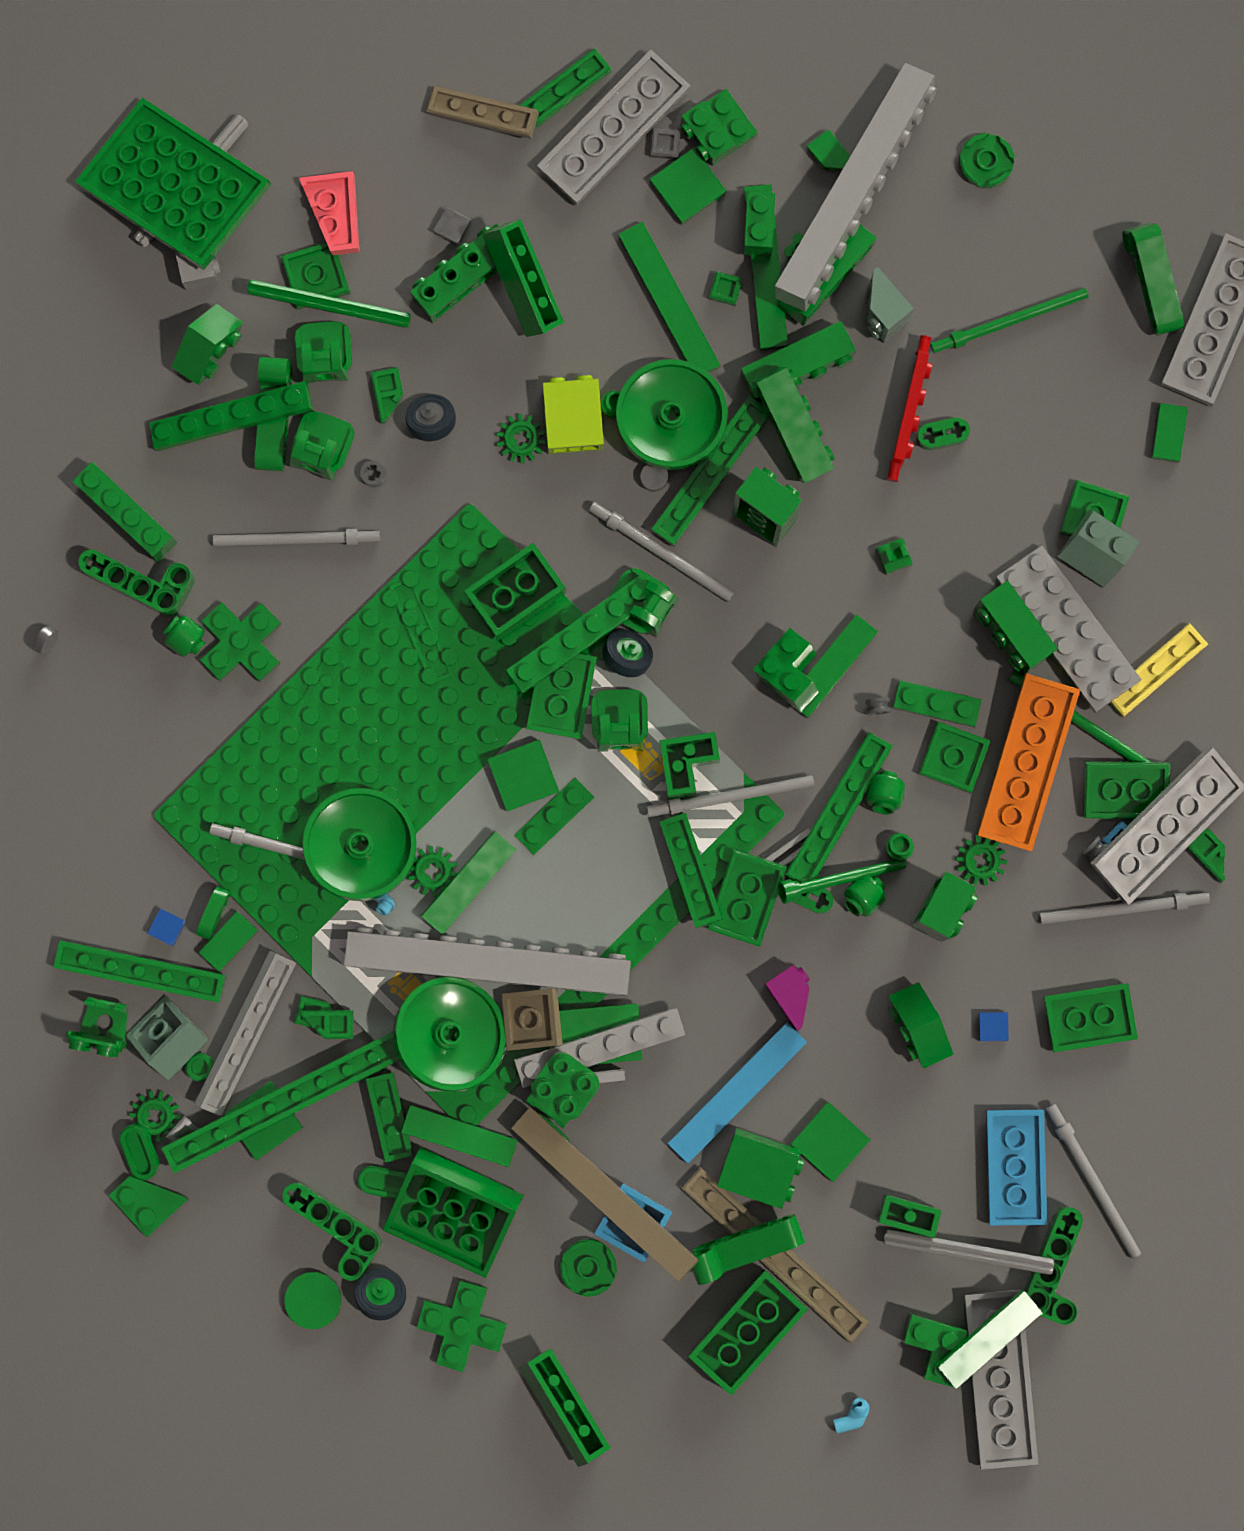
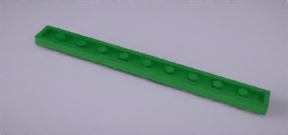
M393 1032L162 1147L173 1173L176 1174L400 1061L394 1046Z

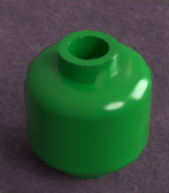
M183 615L180 618L175 616L162 632L165 635L164 644L181 657L187 656L190 652L196 655L205 644L202 640L204 629L187 615Z
M882 771L881 774L873 776L870 780L867 803L876 813L884 815L893 814L894 811L900 809L903 805L905 783L897 777L896 773Z
M863 876L853 881L844 891V904L846 908L857 917L860 915L864 917L871 916L886 900L885 885L875 876L872 878L870 876Z

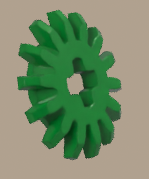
M518 414L519 421L515 422L512 416L508 417L511 423L509 426L502 422L500 426L505 429V432H497V436L503 438L504 441L498 442L497 445L498 447L506 446L507 449L502 452L503 456L510 452L512 453L510 461L514 462L515 458L520 456V462L525 463L526 455L529 456L531 461L535 460L532 454L533 451L542 454L543 451L537 446L538 444L546 445V440L540 439V436L546 434V431L537 430L542 423L538 421L533 425L531 423L533 416L529 415L527 421H523V414ZM522 431L526 432V438L529 439L528 444L516 445L515 434L520 435Z
M975 836V844H972L968 839L966 843L969 848L967 850L962 847L959 848L964 857H956V861L964 862V866L959 867L958 871L967 870L968 873L964 879L967 881L973 876V885H977L978 880L982 879L984 886H987V878L991 877L996 882L998 879L994 874L996 872L1004 874L1005 871L1000 869L999 866L1000 864H1007V860H1000V855L1006 852L1005 849L1001 851L996 850V847L1000 844L998 841L990 845V839L986 838L985 842H981L980 836ZM985 853L989 865H983L979 869L976 867L977 861L974 860V856H981Z
M429 846V854H425L423 849H420L419 853L422 857L420 859L415 857L414 862H416V866L411 868L415 875L409 876L408 879L409 881L415 879L418 881L413 886L415 890L420 886L424 887L422 895L426 896L428 890L431 889L433 897H437V889L443 890L445 888L444 885L450 882V876L454 877L457 874L456 872H451V868L458 866L457 862L451 864L448 862L453 856L451 853L446 857L442 856L444 848L440 847L437 854L434 853L433 846ZM432 863L435 864L436 868H441V874H437L434 880H431L430 875H425V870L429 869Z
M149 1091L150 1099L146 1100L143 1095H140L139 1098L142 1104L138 1105L133 1102L132 1107L138 1110L137 1113H129V1117L136 1118L137 1122L133 1124L144 1126L149 1132L150 1138L152 1135H156V1140L159 1142L161 1141V1133L166 1135L169 1132L168 1128L174 1127L173 1119H181L180 1115H173V1111L178 1109L179 1105L171 1107L169 1104L173 1097L169 1096L166 1101L163 1100L164 1092L162 1091L159 1092L158 1098L154 1097L153 1091ZM151 1109L162 1111L163 1114L160 1116L161 1122L159 1124L155 1121L151 1123L148 1121V1118L151 1116L149 1112Z

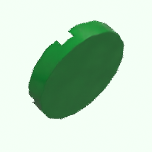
M981 133L973 136L965 143L960 153L959 167L963 177L970 184L978 188L991 189L1000 186L1009 178L1014 168L1015 155L1011 145L1003 137L990 135V133Z
M593 1239L580 1240L572 1244L564 1253L560 1264L561 1277L565 1285L574 1293L584 1297L597 1296L607 1291L614 1282L617 1273L616 1258L611 1249L603 1242Z
M306 1272L296 1277L288 1286L285 1294V1309L289 1318L298 1326L306 1329H320L330 1324L339 1314L342 1304L341 1291L337 1282L329 1275L320 1272Z

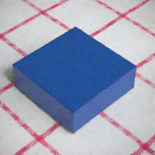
M160 908L147 934L174 947L187 921Z
M1008 1012L979 1013V1041H1009Z

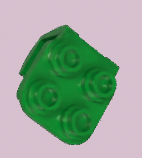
M338 321L308 323L299 327L295 332L296 362L298 370L303 375V381L308 384L321 381H349L348 370H350L353 364L349 327Z
M312 411L304 414L291 445L292 454L289 465L316 473L323 478L333 481L336 471L341 470L345 465L355 437L354 428L350 423L322 412Z
M637 568L629 569L622 574L609 597L642 574L648 582L645 589L651 595L643 608L634 605L629 613L632 617L622 624L636 633H648L656 638L661 631V626L666 617L679 601V597L671 593L666 584Z
M635 689L603 690L596 693L591 702L592 735L597 741L598 752H608V750L643 751V740L648 735V703L646 696L641 691Z
M88 997L84 1002L85 1005H88L80 1032L66 1031L65 1038H68L69 1049L91 1052V1047L95 1046L97 1048L96 1054L118 1058L119 1052L122 1053V1050L126 1049L127 1042H125L128 1019L127 1005ZM102 1015H109L113 1019V1026L110 1030L106 1031V1035L100 1034L101 1030L97 1025L98 1018Z
M560 1052L550 1058L531 1085L532 1093L526 1102L533 1107L536 1106L564 1129L569 1120H574L580 1116L599 1088V1079L593 1071L573 1056Z

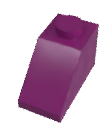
M792 965L764 985L791 1025L798 1031L803 1027L810 989L807 983L810 979L802 967L796 969Z

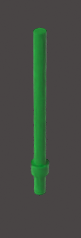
M1082 288L969 330L952 332L949 337L930 343L931 350L935 354L952 347L955 349L965 346L968 341L1089 298L1086 288Z
M1014 670L1009 680L1021 688L1024 676ZM1074 710L1071 722L1131 762H1151Z

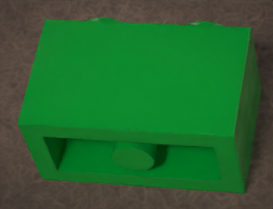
M748 191L744 255L772 256L776 193Z
M883 1194L876 1222L935 1238L942 1210Z

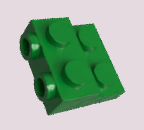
M727 89L707 102L702 101L681 116L682 124L680 128L688 139L693 138L698 145L696 150L704 161L709 160L712 166L758 135L757 130Z

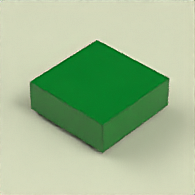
M716 271L709 300L736 306L743 278Z

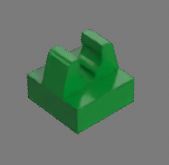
M903 538L876 548L886 575L913 564Z

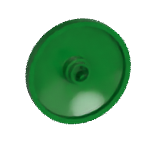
M678 359L655 361L637 370L624 384L616 407L618 432L628 450L644 463L667 470L691 467L711 455L723 438L728 417L724 393L712 375L696 364Z
M353 788L331 795L313 811L304 830L303 853L310 874L322 888L342 899L368 901L392 892L406 879L415 861L417 840L413 822L406 810L395 799L380 791L367 788Z
M456 977L432 979L415 988L401 1003L393 1027L394 1046L403 1067L421 1084L445 1092L465 1090L484 1081L498 1066L506 1042L504 1019L493 998L475 983Z

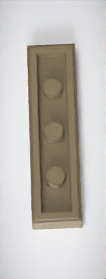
M433 86L426 109L428 115L532 139L539 115L536 109L438 86Z

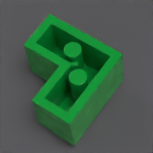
M218 304L214 305L188 326L171 367L197 385H200L207 378L211 380L219 369L217 365L218 360L229 347L234 348L240 341L242 334L239 332L244 322Z
M789 628L753 670L762 683L800 713L819 692L814 682L802 673L804 668L816 656V653L811 643Z
M716 732L659 740L668 799L696 795L692 767L720 762Z
M919 982L888 996L892 1008L888 1009L889 1014L895 1025L901 1024L899 1030L904 1041H909L910 1043L906 1045V1049L912 1061L918 1059L922 1068L925 1069L954 1055L942 1020Z
M909 1313L901 1341L905 1344L928 1350L922 1377L928 1381L953 1387L936 1367V1364L966 1339L967 1330Z

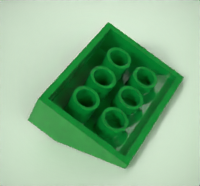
M420 1147L409 1168L383 1231L486 1278L524 1195ZM412 1181V1191L407 1197L404 1198L408 1190V1187Z

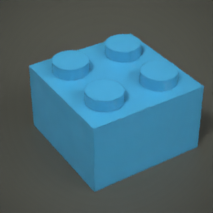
M622 1183L620 1188L664 1228L673 1212ZM604 1215L594 1234L644 1263L649 1254L611 1219Z

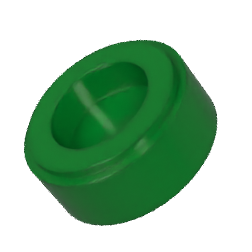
M196 1053L186 1062V1073L194 1081H206L214 1061L207 1054Z

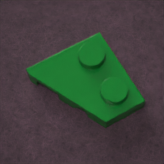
M129 1176L108 1195L146 1237H149L189 1200L184 1195L174 1193L144 1180H139L134 1176Z

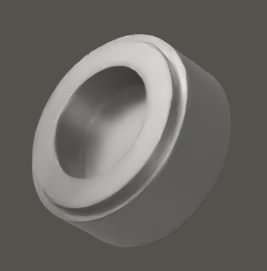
M647 464L643 467L640 474L641 484L649 491H660L668 482V472L666 469L656 468Z
M51 626L44 627L37 634L33 642V648L42 655L46 654L56 643L59 632Z

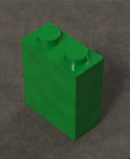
M736 1128L718 1179L717 1187L782 1209L784 1202L790 1203L795 1189V1186L791 1185L793 1176H799L802 1170L804 1160L800 1159L801 1150Z

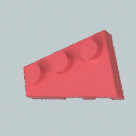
M353 171L299 178L332 255L360 252L356 185Z

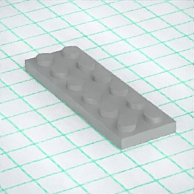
M650 49L537 165V169L572 202L578 205L690 90L691 86Z
M1226 233L1223 236L1161 382V386L1211 407L1216 400L1244 334V241Z
M1040 546L996 577L1000 585L1007 580L1010 582L1058 649L1052 654L1053 658L1073 685L1080 689L1081 696L1094 713L1142 680L1043 546Z
M1208 746L1090 864L1125 904L1130 905L1244 791V784L1216 750Z
M1020 1290L964 1294L967 1335L972 1334ZM1025 1328L971 1375L981 1470L1038 1465Z

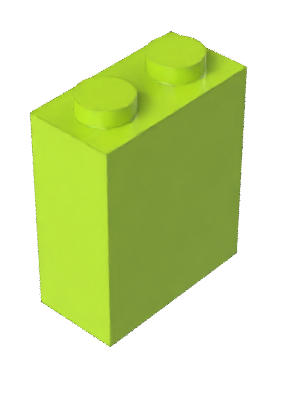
M583 375L576 377V380L565 381V378H551L548 380V383H543L549 454L604 450L599 379H593V376Z

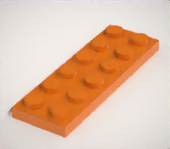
M1025 673L978 828V836L1032 852L1080 689Z

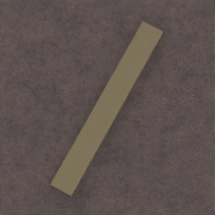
M529 1107L511 1128L678 1282H681L699 1260L533 1108Z
M701 1167L682 1187L690 1197L731 1234L762 1224L729 1192L717 1187L718 1182ZM792 1250L760 1260L851 1344L870 1323Z

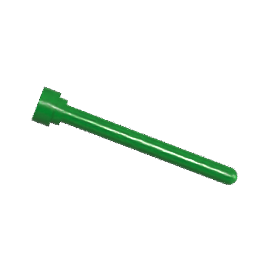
M891 860L800 883L791 879L784 880L778 883V893L781 901L786 904L796 901L803 893L856 881L863 876L873 877L902 870L907 866L906 860Z

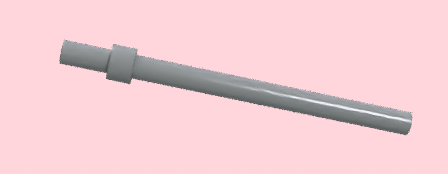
M594 502L590 507L589 511L607 522L606 526L627 535L725 601L729 602L734 595V592L624 521V517L617 512L612 513L597 502Z
M346 529V532L213 535V546L346 543L349 546L359 545V542L381 541L380 531H358V529Z
M811 775L680 800L679 797L668 799L667 803L647 806L648 817L671 813V816L683 814L682 811L813 787L814 779Z
M213 823L211 825L209 834L231 840L230 843L240 846L244 843L305 860L303 848L246 833V829L239 827L232 829Z
M1177 893L1173 894V897L1135 901L1130 905L1119 903L1040 913L1041 924L1170 908H1175L1176 911L1188 909V906L1210 904L1209 893L1191 895Z
M1056 1103L1047 1107L1046 1111L1056 1126V1134L1060 1140H1064L1131 1259L1139 1256L1141 1252L1074 1137L1073 1133L1075 1131L1070 1122L1066 1123Z

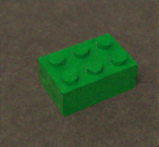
M534 542L464 590L466 597L498 641L567 593L566 587Z
M1008 580L983 597L975 606L976 613L974 615L982 627L987 626L993 633L991 636L992 641L998 649L1002 650L1004 648L1010 657L1007 659L1010 666L1017 673L1020 671L1024 676L1025 673L1030 672L1044 662L1058 649Z
M947 871L937 877L912 927L940 942L955 936L957 937L964 924V921L961 920L962 915L972 909L978 898L974 894L977 887Z

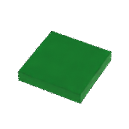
M695 147L650 178V183L682 225L727 193Z
M327 242L281 256L291 288L336 298L351 294L339 255H332ZM296 305L298 310L306 308V306Z
M1076 480L1059 534L1071 537L1088 510L1097 512L1120 528L1130 496Z
M938 721L918 775L971 794L991 741Z
M540 739L487 759L507 812L560 792Z
M270 1081L224 1113V1115L226 1116L278 1089ZM293 1114L242 1141L257 1161L304 1127L296 1115Z
M827 1102L792 1141L791 1145L794 1148L800 1149L801 1154L834 1182L871 1139L831 1103Z

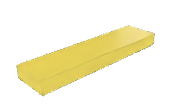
M1189 623L1135 670L1142 680L1110 702L1111 705L1124 717L1205 648L1208 643Z

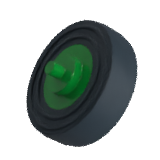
M619 630L612 633L607 638L602 650L603 659L607 666L615 673L625 677L641 676L648 670L653 660V650L649 642L638 633L629 630Z
M376 1268L366 1272L360 1277L355 1287V1302L358 1309L363 1315L373 1320H388L396 1316L406 1301L405 1284L401 1277L390 1269Z

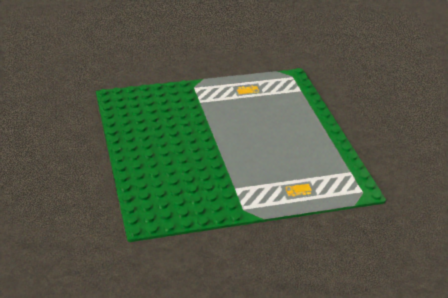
M468 504L154 813V818L224 889L231 891L230 895L344 1010H354V1020L374 1040L393 1032L397 1011L410 992L427 981L441 977L344 966L348 931L355 932L356 927L373 929L372 934L383 935L384 930L401 932L400 937L411 938L412 933L429 935L428 940L436 941L440 940V936L456 937V943L468 944V939L484 940V946L496 947V942L513 943V949L524 950V945L541 946V952L552 953V948L569 949L570 955H580L581 951L598 952L597 957L609 958V954L626 955L625 960L631 961V971L690 912L659 821L674 816H671V813L648 817L647 806L668 802L659 740L703 734L704 732L645 674L638 677H625L612 671L605 663L602 655L603 646L608 638L606 635L580 653L597 657L582 739L578 740L526 730L534 687L521 694L505 671L584 614L563 595L498 641L468 600L464 590L516 555L520 550L472 504ZM402 579L403 585L394 588V590H388L387 585ZM415 586L425 606V609L428 613L434 630L429 629L426 619L422 613V610L412 589ZM407 600H413L416 603L414 610H406L405 602ZM399 601L404 611L402 620L396 609ZM403 623L411 627L428 666L424 671L419 662L418 653L414 650ZM419 625H424L427 629L423 632L422 636L416 634V628ZM438 639L444 650L442 655L440 654L438 647L436 645ZM431 650L436 651L438 654L437 660L433 662L427 659V653ZM323 657L325 666L319 675L317 667ZM341 658L348 662L349 665L343 672L338 686L334 689L332 686L343 667V664L339 663ZM445 665L450 666L454 676L434 685L438 681V677L448 673ZM328 675L331 678L329 686L321 684L320 679L322 676ZM309 685L313 686L299 715L292 719ZM635 689L641 691L646 696L648 703V735L643 740V751L608 750V752H598L597 741L592 735L591 702L594 695L603 690ZM310 700L318 702V706L314 708H308L307 704ZM540 739L559 791L576 777L595 798L533 855L516 838L515 834L558 793L507 812L487 759ZM718 747L720 762L692 767L696 795L680 797V800L757 785ZM353 788H367L380 791L392 797L406 810L416 832L417 849L415 857L418 859L422 857L419 853L420 849H423L425 854H429V846H433L434 853L438 854L440 847L444 848L442 856L446 857L449 853L453 855L448 862L450 864L457 862L458 866L451 868V872L458 873L494 830L517 850L442 935L420 916L436 897H433L431 889L428 890L425 896L422 895L423 886H420L417 890L413 888L418 881L416 879L409 881L408 877L415 875L414 871L410 870L406 879L395 890L388 893L394 899L395 907L388 915H381L376 910L378 903L374 900L351 901L339 898L326 891L315 881L303 859L244 843L240 846L230 843L231 840L209 833L212 823L232 829L239 827L246 829V833L303 848V835L306 824L319 804L338 792ZM768 795L682 811V813L686 812L712 889L724 878L733 849L749 853L784 817L783 810ZM434 863L430 864V868L425 870V875H430L431 880L436 879L437 874H441V868H436ZM440 888L437 889V896L442 891ZM468 980L480 986L493 998L501 1011L503 1019L502 994L550 989ZM557 989L559 1010L596 1007L608 995ZM505 1042L502 1058L495 1070L479 1084L455 1092H445L429 1088L414 1079L400 1061L396 1063L452 1119L477 1126L521 1082L514 1059L554 1046L507 1051Z

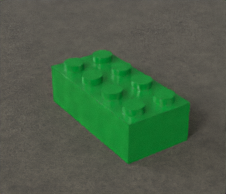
M756 466L735 493L732 515L777 547L796 522L802 499L799 498L800 493L788 484L784 487L777 482V476L767 468L761 470Z
M763 1269L690 1351L688 1357L732 1396L807 1312L808 1308L767 1270Z

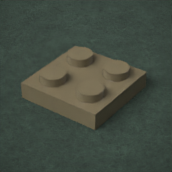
M557 988L502 994L507 1051L563 1045Z

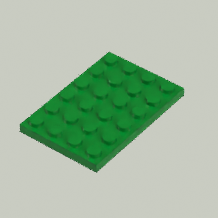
M143 97L75 181L78 187L202 270L206 269L271 186L267 178Z

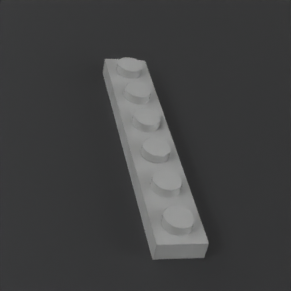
M271 950L269 951L195 1102L196 1106L222 1116L296 962Z
M674 1007L563 1043V1045L554 1046L514 1059L522 1087L524 1088L532 1085L554 1054L560 1052L567 1053L586 1067L684 1036L685 1032L678 1009Z

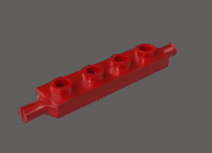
M920 335L917 351H915L917 357L893 458L889 461L890 467L887 480L892 482H898L900 469L905 458H911L914 443L909 442L911 432H917L920 416L915 415L917 405L923 406L926 390L921 388L923 380H929L933 364L928 362V350L932 338L926 335Z

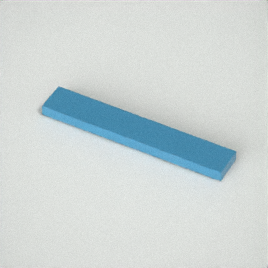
M787 1022L668 1144L689 1163L785 1066L807 1041Z

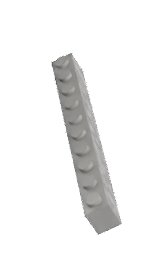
M907 63L903 65L776 283V299L804 312L807 311L810 304L814 305L821 292L820 286L823 281L827 282L833 273L835 260L837 258L841 259L845 253L846 241L849 236L853 237L856 234L860 225V217L863 213H868L875 191L880 192L885 183L886 172L888 169L892 170L896 165L899 157L897 153L901 146L904 148L907 146L911 137L910 131L914 124L919 125L924 115L923 108L926 103L933 101L937 92V88L934 87L935 75Z
M356 927L355 932L348 931L344 961V966L628 996L631 961L625 960L626 955L609 954V958L597 957L598 952L581 951L580 955H570L569 949L552 948V953L541 952V946L524 945V950L513 949V943L496 942V947L484 946L485 941L468 939V944L456 943V937L440 936V940L436 941L428 940L429 935L412 933V937L407 938L400 937L401 932L384 930L383 935L372 934L373 929Z

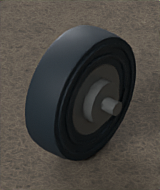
M427 394L416 398L410 403L406 410L405 420L408 430L415 438L431 442L440 440L451 433L456 423V414L453 405L447 398L437 394Z

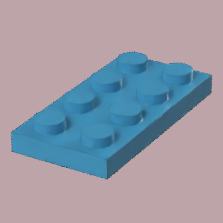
M986 1110L989 1225H1047L1044 1110Z

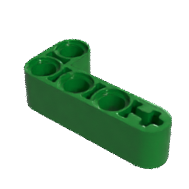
M1146 223L1123 230V243L1127 253L1134 257L1149 321L1154 334L1159 336L1184 328V319L1159 225L1157 223Z
M259 358L258 381L261 385L260 393L292 385V365L289 359ZM289 417L257 425L255 470L284 472Z
M93 549L84 551L78 560L80 569L90 578L164 616H174L180 611L195 581L192 571L182 563L170 565L159 583ZM89 561H97L105 568L104 572L96 567H90L88 565ZM119 570L124 571L123 580L119 583H113V573ZM177 572H186L187 578L183 583H174V576ZM147 583L149 585L148 592L143 596L137 595L136 589L138 585ZM173 596L174 602L172 606L165 609L161 608L160 603L163 597Z
M296 1182L288 1185L283 1191L284 1204L349 1247L338 1265L340 1275L348 1281L361 1277L380 1250L382 1245L380 1234L306 1184ZM301 1189L300 1196L306 1200H310L311 1196L315 1198L309 1203L306 1211L303 1209L307 1205L301 1200L292 1201L293 1195L290 1193L291 1190ZM317 1203L324 1204L328 1209V1214L324 1219H318L314 1216L313 1209ZM340 1219H346L351 1223L352 1229L348 1235L338 1232L337 1223ZM364 1235H371L375 1239L373 1250L367 1251L362 1248L361 1238ZM348 1259H354L359 1263L360 1269L357 1274L351 1275L346 1271L345 1263Z
M1067 1206L1061 1207L1055 1212L1038 1254L1039 1257L1054 1260V1275L1052 1279L1043 1281L1040 1273L1031 1271L1024 1289L1029 1297L1035 1292H1040L1043 1296V1303L1038 1307L1042 1312L1039 1316L1061 1325L1073 1323L1078 1314L1077 1307L1072 1301L1055 1294L1083 1223L1081 1213L1075 1208ZM1071 1212V1218L1074 1219L1073 1225L1068 1224L1064 1231L1070 1233L1069 1238L1055 1233L1057 1229L1063 1231L1065 1222L1062 1220L1063 1215L1068 1216ZM1055 1239H1061L1064 1242V1250L1060 1254H1053L1051 1251V1243ZM1060 1304H1068L1070 1309L1069 1315L1066 1318L1059 1319L1056 1315V1308Z
M790 1214L709 1241L694 1248L691 1253L699 1260L692 1268L697 1284L704 1285L720 1278L725 1271L804 1244L806 1240L796 1215Z

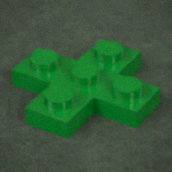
M221 602L202 620L220 642L201 661L220 681L242 663L261 682L280 664L262 642L281 625V622L262 603L240 621Z
M460 1280L452 1307L427 1300L424 1301L416 1329L444 1336L436 1365L464 1372L471 1345L496 1352L500 1351L507 1323L480 1316L487 1287Z

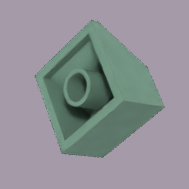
M876 267L873 270L869 284L866 317L868 326L866 328L875 339L880 338L885 343L909 323L914 308L880 268Z
M1088 510L1057 557L1100 586L1105 587L1126 564L1140 541L1097 512Z
M166 995L126 1035L145 1061L167 1080H170L175 1073L180 1071L182 1066L209 1040L200 1028Z

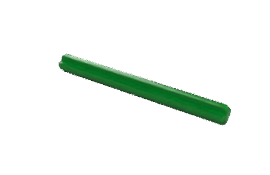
M250 280L247 287L249 295L408 328L410 324L411 314L257 280Z

